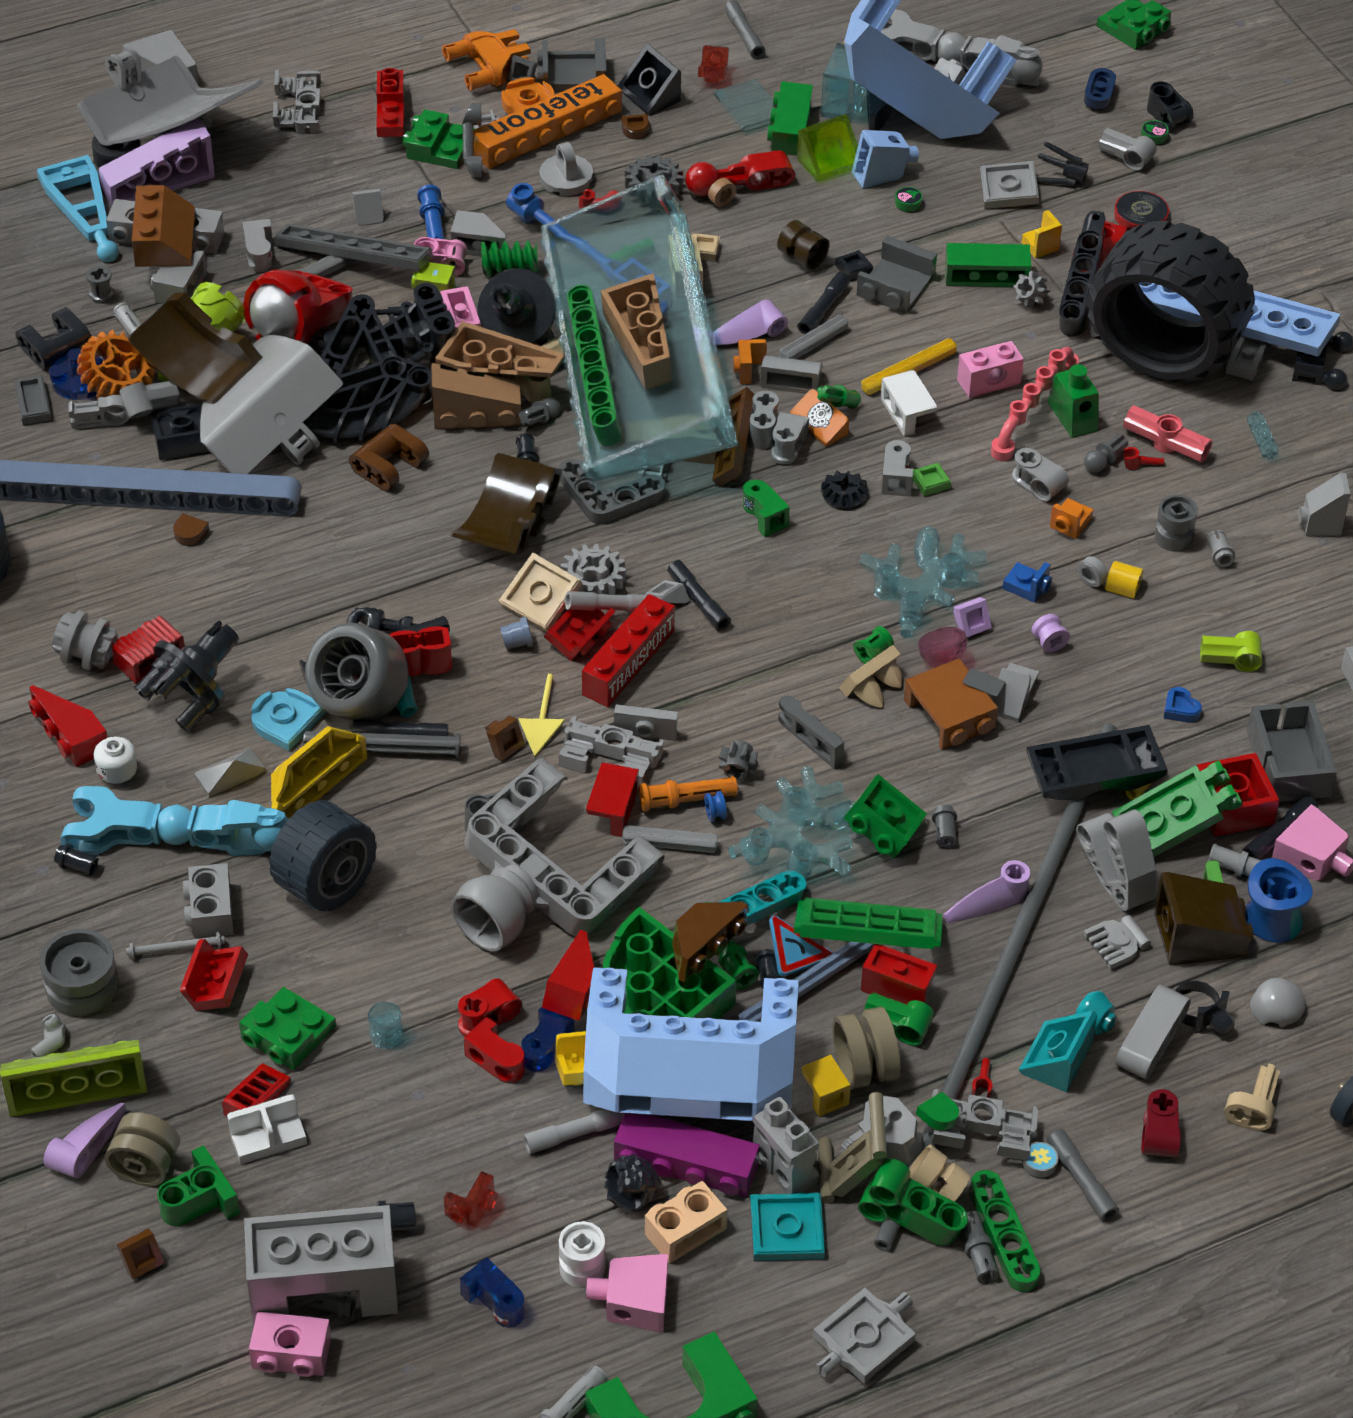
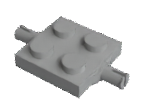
M863 1288L813 1329V1338L829 1353L819 1363L815 1364L817 1372L821 1373V1376L826 1377L833 1369L841 1365L852 1372L862 1383L867 1382L915 1341L916 1333L903 1322L900 1316L903 1311L913 1305L912 1298L910 1296L907 1297L906 1292H902L899 1297L888 1304L877 1299L866 1288Z

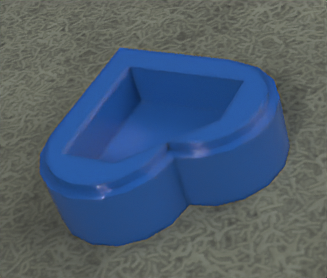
M1174 687L1167 694L1163 719L1187 723L1196 722L1201 716L1202 705L1198 700L1191 698V693L1187 689Z

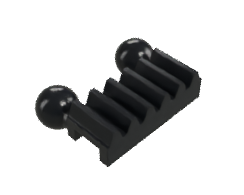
M1346 331L1337 332L1330 337L1319 356L1297 351L1292 381L1297 382L1299 375L1316 378L1315 385L1325 384L1332 391L1344 389L1348 378L1343 370L1332 369L1326 373L1323 372L1327 347L1332 346L1338 353H1348L1353 348V336Z

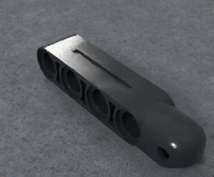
M1090 211L1086 215L1081 234L1077 238L1059 307L1060 330L1067 336H1077L1085 328L1089 308L1087 307L1088 289L1100 269L1103 258L1106 218L1104 212Z

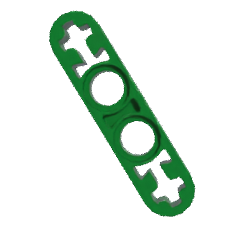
M990 1170L978 1171L971 1179L970 1197L977 1212L981 1215V1221L987 1236L992 1240L993 1250L1008 1284L1016 1291L1029 1292L1035 1289L1039 1281L1040 1266L999 1175ZM981 1184H985L987 1188H992L991 1200L988 1201L987 1191L983 1187L980 1188ZM994 1210L1003 1211L1008 1218L1003 1222H996L989 1217V1213ZM1006 1239H1014L1019 1242L1021 1247L1015 1251H1009L1003 1248L1001 1243ZM1021 1260L1023 1272L1030 1274L1029 1278H1024L1022 1274H1017L1018 1261Z

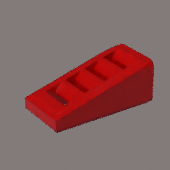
M262 1063L222 1101L224 1116L227 1117L231 1112L277 1099L291 1082V1077ZM267 1076L276 1082L272 1084L262 1078ZM257 1084H259L267 1088V1090L263 1091L257 1088L256 1086ZM250 1093H253V1094L259 1096V1098L256 1099V1098L250 1096L249 1094H250ZM246 1101V1102L250 1103L251 1105H250V1106H247V1105L243 1104V1102Z

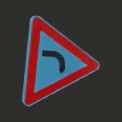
M773 915L770 918L769 923L777 970L780 976L784 977L814 966L833 953L812 938L800 937V934L794 933L793 926L779 917Z

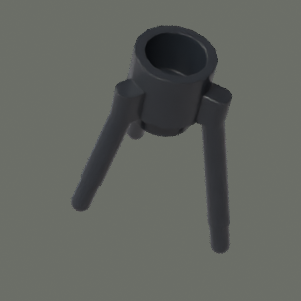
M1047 141L1044 142L1045 147L1068 160L1065 162L1042 153L1038 154V158L1064 167L1063 176H1066L1067 179L1036 177L1037 183L1062 184L1074 187L1076 183L1083 184L1089 169V163L1083 162V158L1074 156Z

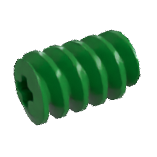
M507 241L503 242L501 249L498 248L496 242H492L490 250L487 249L485 242H481L482 271L485 269L488 277H492L494 269L497 270L498 274L505 271V269L530 268L531 271L537 273V241L535 248H532L530 241H525L523 249H521L518 241H514L512 249L509 248Z

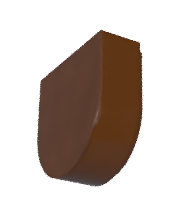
M648 115L621 116L623 134L630 139L646 137L649 134Z
M184 513L181 514L173 526L175 540L183 545H193L200 542L210 530L209 522Z

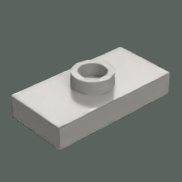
M616 704L614 726L634 731L633 736L676 741L678 734V712Z

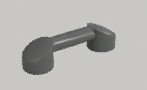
M472 103L467 109L462 122L463 160L473 178H482V156H474L473 125H482L481 103Z

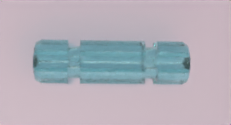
M1253 411L1247 417V423L1251 428L1262 457H1267L1269 460L1273 459L1274 455L1278 454V447L1274 442L1263 414Z

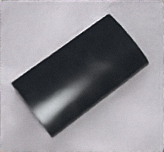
M203 403L156 410L150 413L159 460L210 452L201 442L200 419Z

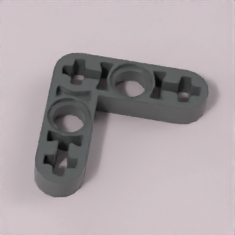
M567 459L559 465V468L563 469L560 483L586 517L595 524L609 523L657 504L665 498V481L657 475L644 476L605 491L580 460ZM584 488L592 489L594 492H592L591 494H582L579 491ZM627 496L633 498L634 500L625 503L621 502L619 499Z

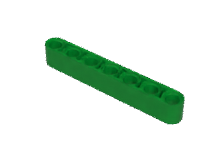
M583 284L576 285L568 291L567 300L590 421L598 443L603 446H612L621 440L622 429L599 312L591 288Z

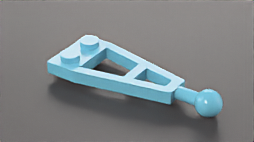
M89 155L37 169L38 179L49 198L88 241L96 240L99 259L103 262L115 261L119 255V248L116 243L108 240L106 237L108 236L107 216L98 172ZM91 182L94 200L72 206L60 190ZM97 213L100 224L90 226L83 218Z

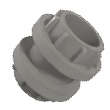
M78 610L75 614L67 612L61 617L56 627L52 648L56 653L60 654V660L63 662L71 663L74 657L82 659V668L92 671L93 667L103 669L109 664L113 656L111 645L118 639V633L114 628L110 627L109 620L100 618L94 625L88 622L87 612Z

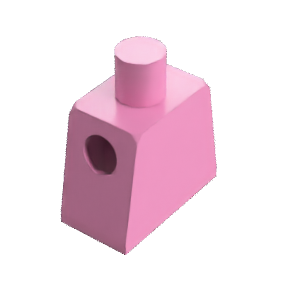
M1312 804L1276 839L1272 858L1290 863L1305 876L1315 881L1322 880L1331 869L1344 877L1349 876L1353 871V859L1345 854L1349 840L1348 834Z
M668 1254L623 1257L610 1260L608 1279L587 1278L586 1299L607 1301L606 1313L607 1320L610 1322L663 1332L668 1279Z

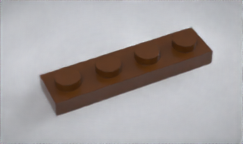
M747 387L725 401L712 481L719 487L736 480L743 471L754 393Z

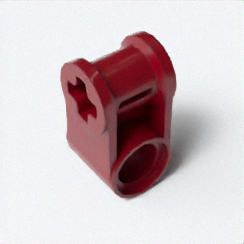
M1157 1089L1149 1095L1147 1109L1144 1112L1141 1153L1142 1155L1177 1158L1180 1148L1178 1098L1169 1090Z

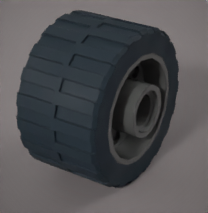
M318 800L311 802L297 810L279 831L271 849L272 852L269 859L270 875L276 884L318 911L333 910L352 898L359 888L363 886L367 876L370 874L376 858L377 842L375 841V833L368 825L330 801Z

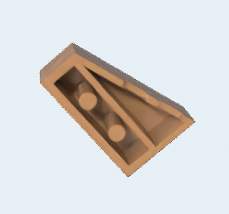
M432 363L435 429L522 426L521 418L519 417L521 412L520 381L484 374L483 377L469 375L467 370L458 368L457 372L441 369L440 364Z

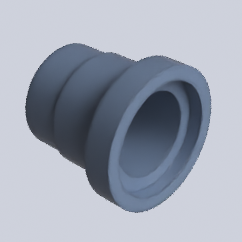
M527 617L520 618L521 621L500 627L506 649L527 645L528 648L534 646Z

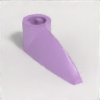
M763 300L707 336L706 344L738 343V340H749L763 334L775 337L785 330L788 319L770 300Z
M1012 860L1006 862L1001 868L999 878L984 884L965 896L943 914L944 919L947 923L966 920L1022 902L1028 893L1029 867L1021 861Z
M119 1103L90 1117L71 1131L63 1140L54 1138L46 1148L43 1158L44 1166L63 1174L80 1178L92 1164L126 1111L125 1103Z

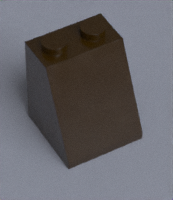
M1171 872L1161 873L1154 915L1169 965L1247 957L1249 943L1254 941V932L1252 925L1246 923L1245 902L1243 898L1238 897L1235 885Z

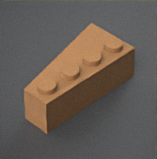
M654 273L601 290L603 315L644 389L648 390L671 382L670 355Z

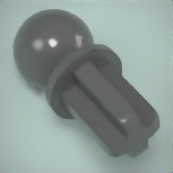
M546 397L541 401H536L530 408L519 413L521 424L524 426L535 423L544 424L549 419H554L560 415L561 404L553 397Z
M1117 434L1107 443H1099L1096 450H1091L1086 454L1084 458L1086 469L1092 473L1103 471L1107 464H1112L1116 460V455L1128 446V440L1125 439L1123 434Z

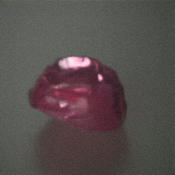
M942 627L926 633L919 639V654L927 664L936 668L958 658L961 659L967 650L968 639L965 632L960 628Z

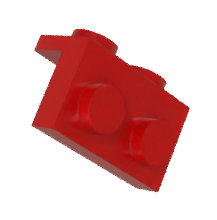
M612 607L606 614L598 609L593 611L567 610L543 637L572 661L578 653L584 656L596 642L592 638L596 634L602 637L613 625L609 619L616 611Z
M206 939L198 940L180 987V992L195 1011L230 1007L248 953L242 946L214 950Z

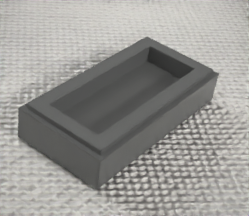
M43 375L15 379V389L23 426L52 421Z

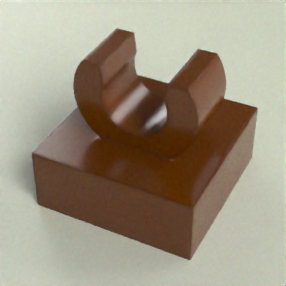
M509 715L501 722L494 720L485 727L494 757L501 761L525 745L517 718Z
M149 1228L116 1244L126 1271L132 1279L164 1264L155 1236Z

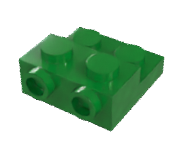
M1125 0L1098 17L1096 27L1136 50L1169 29L1172 11L1153 0L1146 4L1139 0Z
M424 109L421 115L414 116L412 131H406L404 134L403 147H406V158L458 169L463 160L462 125L450 123L449 114Z
M877 773L843 819L849 823L852 831L863 834L872 841L878 852L888 854L894 859L908 843L927 813Z
M283 986L267 1003L260 1000L239 1022L241 1039L247 1046L258 1048L268 1054L275 1063L279 1065L284 1064L290 1069L295 1070L336 1027V1018Z

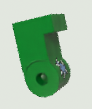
M750 480L746 482L743 486V508L747 513L754 515L758 519V531L766 537L789 527V505L764 481Z

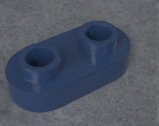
M1098 68L1090 73L1084 95V102L1088 107L1100 110L1109 106L1116 83V74L1112 70Z

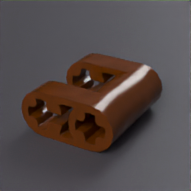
M390 424L349 457V464L360 477L376 487L387 491L399 482L400 479L396 468L387 461L389 458L395 455L409 465L418 467L429 458L430 454L422 440L398 425Z

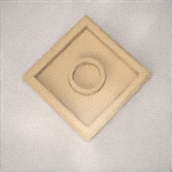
M532 553L498 602L520 617H527L529 622L547 632L566 609V593L568 591L578 592L583 583L575 576Z

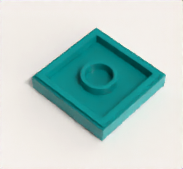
M821 1193L750 1195L754 1261L823 1260L825 1258Z

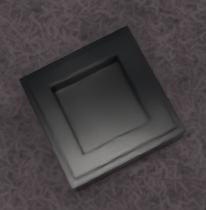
M860 250L835 258V266L840 272L848 275L850 281L858 279L860 271L870 274L873 270V265Z

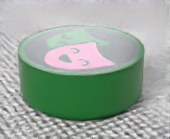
M1150 120L1142 125L1141 136L1149 137L1154 141L1155 145H1158L1167 140L1169 129L1161 121Z
M914 187L900 188L895 194V205L898 209L905 212L916 211L922 206V193Z

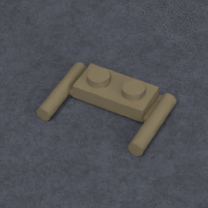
M874 1092L869 1095L871 1130L864 1133L833 1161L831 1139L827 1137L818 1139L821 1202L832 1203L835 1200L834 1195L845 1196L882 1164L883 1158L887 1156L884 1105L881 1093Z

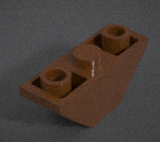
M696 903L676 920L673 950L679 980L685 982L694 973L699 974L704 969L707 961L714 955H720L728 942L734 937L738 938L743 934L748 924L746 920L748 905L746 903Z

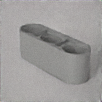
M1159 984L1117 1054L1115 1065L1141 1078L1148 1079L1184 1020L1190 1007L1191 999Z

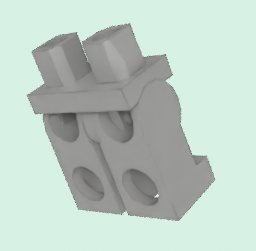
M777 1097L765 1104L764 1110L753 1116V1123L755 1124L753 1143L760 1144L759 1162L770 1175L773 1174L774 1180L786 1194L803 1193L820 1183V1174L813 1167L817 1158L815 1151L819 1149V1142L811 1134L810 1129L805 1123L800 1121L789 1109V1105L782 1097Z

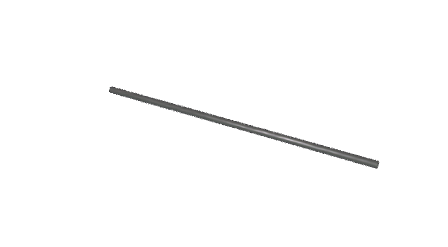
M1106 723L1103 724L1099 734L1117 731V728L1112 724ZM1089 796L1079 801L1069 800L942 1087L941 1092L945 1093L950 1099L956 1100ZM927 1124L922 1132V1151L930 1144L934 1147L936 1146V1144L931 1143L933 1128ZM887 1218L880 1227L874 1245L882 1251H889L901 1225Z

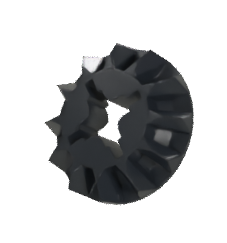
M836 470L834 476L826 475L825 481L821 484V494L833 506L841 508L855 507L864 502L868 496L867 481L861 479L860 473L851 475L849 470L846 473H840ZM843 485H848L847 490L842 493L841 488Z

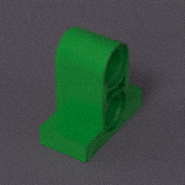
M204 1145L191 1151L194 1168L165 1182L157 1192L161 1218L170 1226L183 1225L219 1207L227 1220L240 1214L236 1192Z

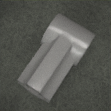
M1110 128L1103 132L1098 147L1103 152L1123 159L1124 164L1135 171L1141 170L1157 151L1154 141L1147 136H1139L1135 139Z
M170 381L151 385L139 382L126 386L119 391L129 419L140 418L153 411L171 408L178 404V389Z

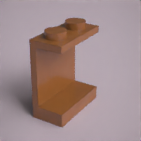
M960 658L905 680V703L909 708L921 704L940 729L939 747L941 750L960 745L968 739L987 734L991 730L996 729L998 707L986 692L963 683L969 670Z

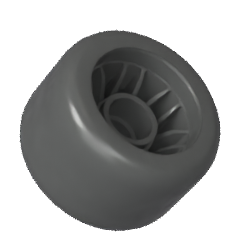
M357 623L339 624L325 631L312 645L305 665L306 685L315 703L330 714L350 720H376L391 712L402 699L409 677L407 658L399 643L383 631Z

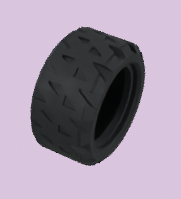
M1152 221L1144 226H1135L1125 232L1120 240L1116 242L1093 278L1087 295L1089 320L1094 332L1100 335L1102 344L1115 357L1125 362L1128 367L1143 375L1148 374L1156 377L1158 380L1178 382L1179 379L1192 382L1206 378L1209 372L1212 374L1217 372L1225 364L1253 315L1252 307L1255 304L1253 284L1247 283L1249 273L1240 259L1235 258L1229 252L1230 248L1216 237L1209 236L1201 232V229L1184 223L1175 225L1169 221ZM1139 283H1154L1176 292L1193 305L1203 321H1188L1165 312L1144 294Z

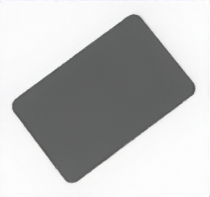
M970 668L963 683L993 696H998L1005 681Z

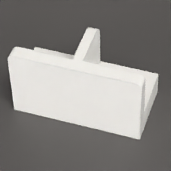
M914 370L882 378L881 401L904 437L915 434L916 417L936 412V403Z
M293 1094L234 1111L227 1115L230 1137L240 1165L307 1144L306 1135L298 1116L296 1099Z

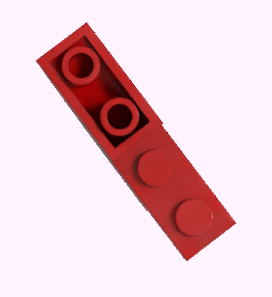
M385 68L377 71V137H402L405 134L404 71L395 68Z

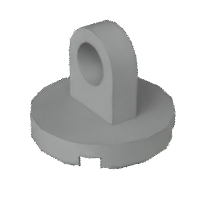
M565 142L556 145V155L548 158L541 164L539 179L541 186L548 192L553 193L555 191L560 192L561 196H573L582 193L590 187L589 184L593 181V168L585 158L575 155L571 144Z

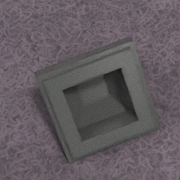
M513 55L506 81L511 82L525 77L534 78L537 63Z

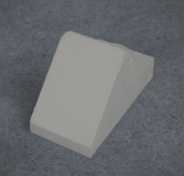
M1009 663L1007 669H1001L998 679L1005 681V684L998 696H993L992 701L998 707L997 716L1019 722L1038 681L1039 671Z

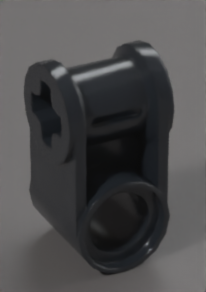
M1158 81L1151 85L1147 111L1156 120L1165 123L1169 130L1179 123H1189L1193 120L1194 112L1191 104L1171 84Z

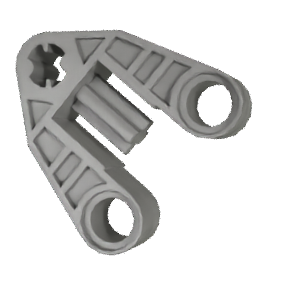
M1134 809L1114 818L1111 814L1105 813L1077 825L1078 839L1100 883L1122 911L1130 910L1155 899L1156 866L1146 822L1139 811Z

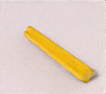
M947 338L861 381V389L866 395H872L881 390L882 378L911 370L918 372L957 352V344L951 338Z

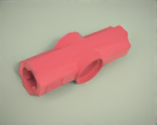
M1133 405L1129 409L1123 423V428L1152 440L1155 449L1162 453L1177 451L1203 463L1212 448L1213 440L1182 427L1181 419L1175 415L1165 414L1157 416Z

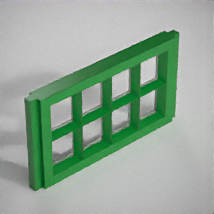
M805 897V900L798 901L794 933L800 934V937L934 950V946L941 947L943 913H936V910Z

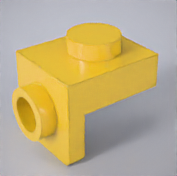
M586 1031L556 1035L555 1064L563 1086H580L584 1084Z

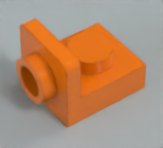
M1067 498L1062 505L1055 504L1052 507L1050 528L1076 539L1093 518L1094 509Z

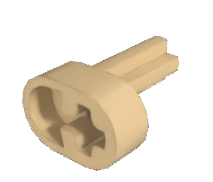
M1268 1064V1067L1261 1065L1253 1094L1234 1092L1229 1095L1224 1109L1226 1119L1231 1123L1256 1131H1263L1271 1126L1275 1113L1272 1100L1280 1075V1071L1274 1069L1275 1065Z

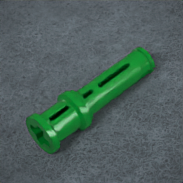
M732 939L718 956V962L736 980V989H746L757 981L759 972L746 958L747 951L745 948L736 944L734 939Z

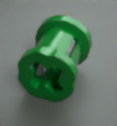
M877 626L872 630L870 636L864 640H857L853 648L858 659L866 664L894 645V640L888 630L882 626Z

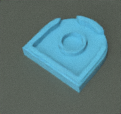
M286 688V691L274 693L268 691L259 696L252 705L251 720L252 726L258 735L290 751L303 738L304 733L309 731L327 711L319 707L312 697L298 690Z

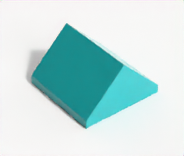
M1092 1010L1044 1021L1018 1069L1019 1072L1024 1076L1067 1093L1093 1044L1097 1020L1095 1011Z

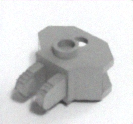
M883 1096L887 1156L883 1160L891 1158L901 1161L905 1165H911L923 1148V1137L917 1131V1119L898 1098ZM869 1101L865 1104L864 1119L858 1123L860 1130L851 1135L849 1139L843 1141L841 1153L864 1133L871 1130Z

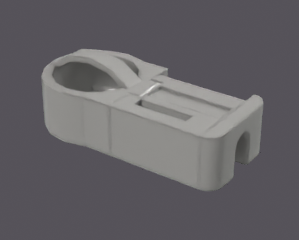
M120 395L99 397L98 401L75 404L72 401L69 402V418H71L73 429L119 426L129 420ZM112 407L124 409L123 412L118 414H112L106 410Z

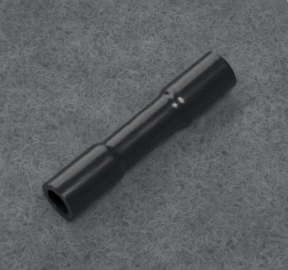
M843 272L836 273L826 286L821 297L798 323V330L802 334H807L819 325L827 310L850 284L848 275Z
M681 560L672 562L667 569L670 576L675 582L684 584L688 595L699 606L703 615L717 631L726 629L731 622V618L708 595Z
M353 720L352 733L448 736L449 725L446 723L421 722L410 724L387 723L377 720Z
M1305 796L1266 832H1262L1247 844L1242 851L1248 852V856L1260 860L1274 848L1276 839L1311 804L1319 809L1317 802L1312 797Z

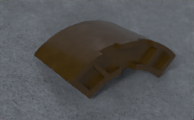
M186 292L171 295L128 336V341L165 378L189 395L210 404L218 402L263 358L246 336L233 333L224 327L220 331L210 324L212 318Z
M497 453L478 503L466 522L458 529L451 531L450 536L514 554L523 552L529 546L527 540L530 535L536 537L545 522L544 517H541L546 504L552 505L563 469Z

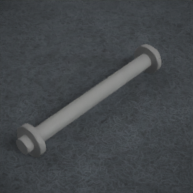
M216 932V937L201 938L206 939L210 945H218V949H221V944H225L224 936H220V932ZM200 939L137 947L130 943V947L126 948V954L131 956V960H134L135 955L195 948Z

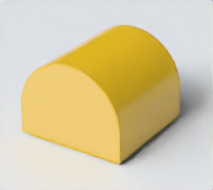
M1114 561L1107 577L1105 590L1134 599L1143 580L1144 569Z

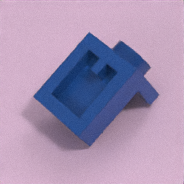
M1017 562L1003 580L1002 589L1035 603L1041 593H1047L1051 586L1052 577L1049 576L1051 564L1044 562L1037 571Z

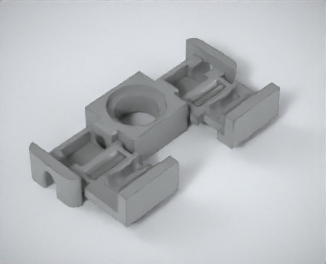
M275 70V96L283 95V93H292V95L296 93V110L291 109L290 111V108H288V111H284L283 108L279 109L278 102H274V128L294 127L295 124V130L298 134H305V131H310L311 134L320 132L319 120H316V116H320L321 107L320 88H317V84H321L319 71L297 72L296 79V77H280L279 70ZM304 101H314L313 103L308 104L302 103Z
M577 716L571 718L569 726L565 729L564 746L559 753L558 766L586 773L589 758L587 754L588 752L592 753L594 750L596 754L624 761L623 765L620 766L639 769L640 785L644 783V776L650 767L649 761H651V768H655L661 759L664 741L662 739L659 742L643 740L633 736L634 731L608 724H603L602 727L587 725L577 721ZM619 740L621 743L613 745L608 744L606 741Z
M938 1089L933 1090L931 1098L938 1094ZM969 1094L967 1102L952 1099L959 1108L956 1125L949 1130L933 1129L932 1144L962 1149L965 1141V1135L960 1134V1130L998 1135V1137L1002 1138V1142L997 1146L996 1155L1027 1161L1031 1151L1029 1143L1033 1140L1037 1129L1038 1109L1033 1106L1031 1113L1002 1108L1003 1100ZM978 1109L987 1110L992 1115V1119L988 1121L980 1120L975 1116L974 1111Z

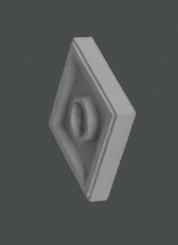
M1034 161L980 166L985 209L1039 204Z

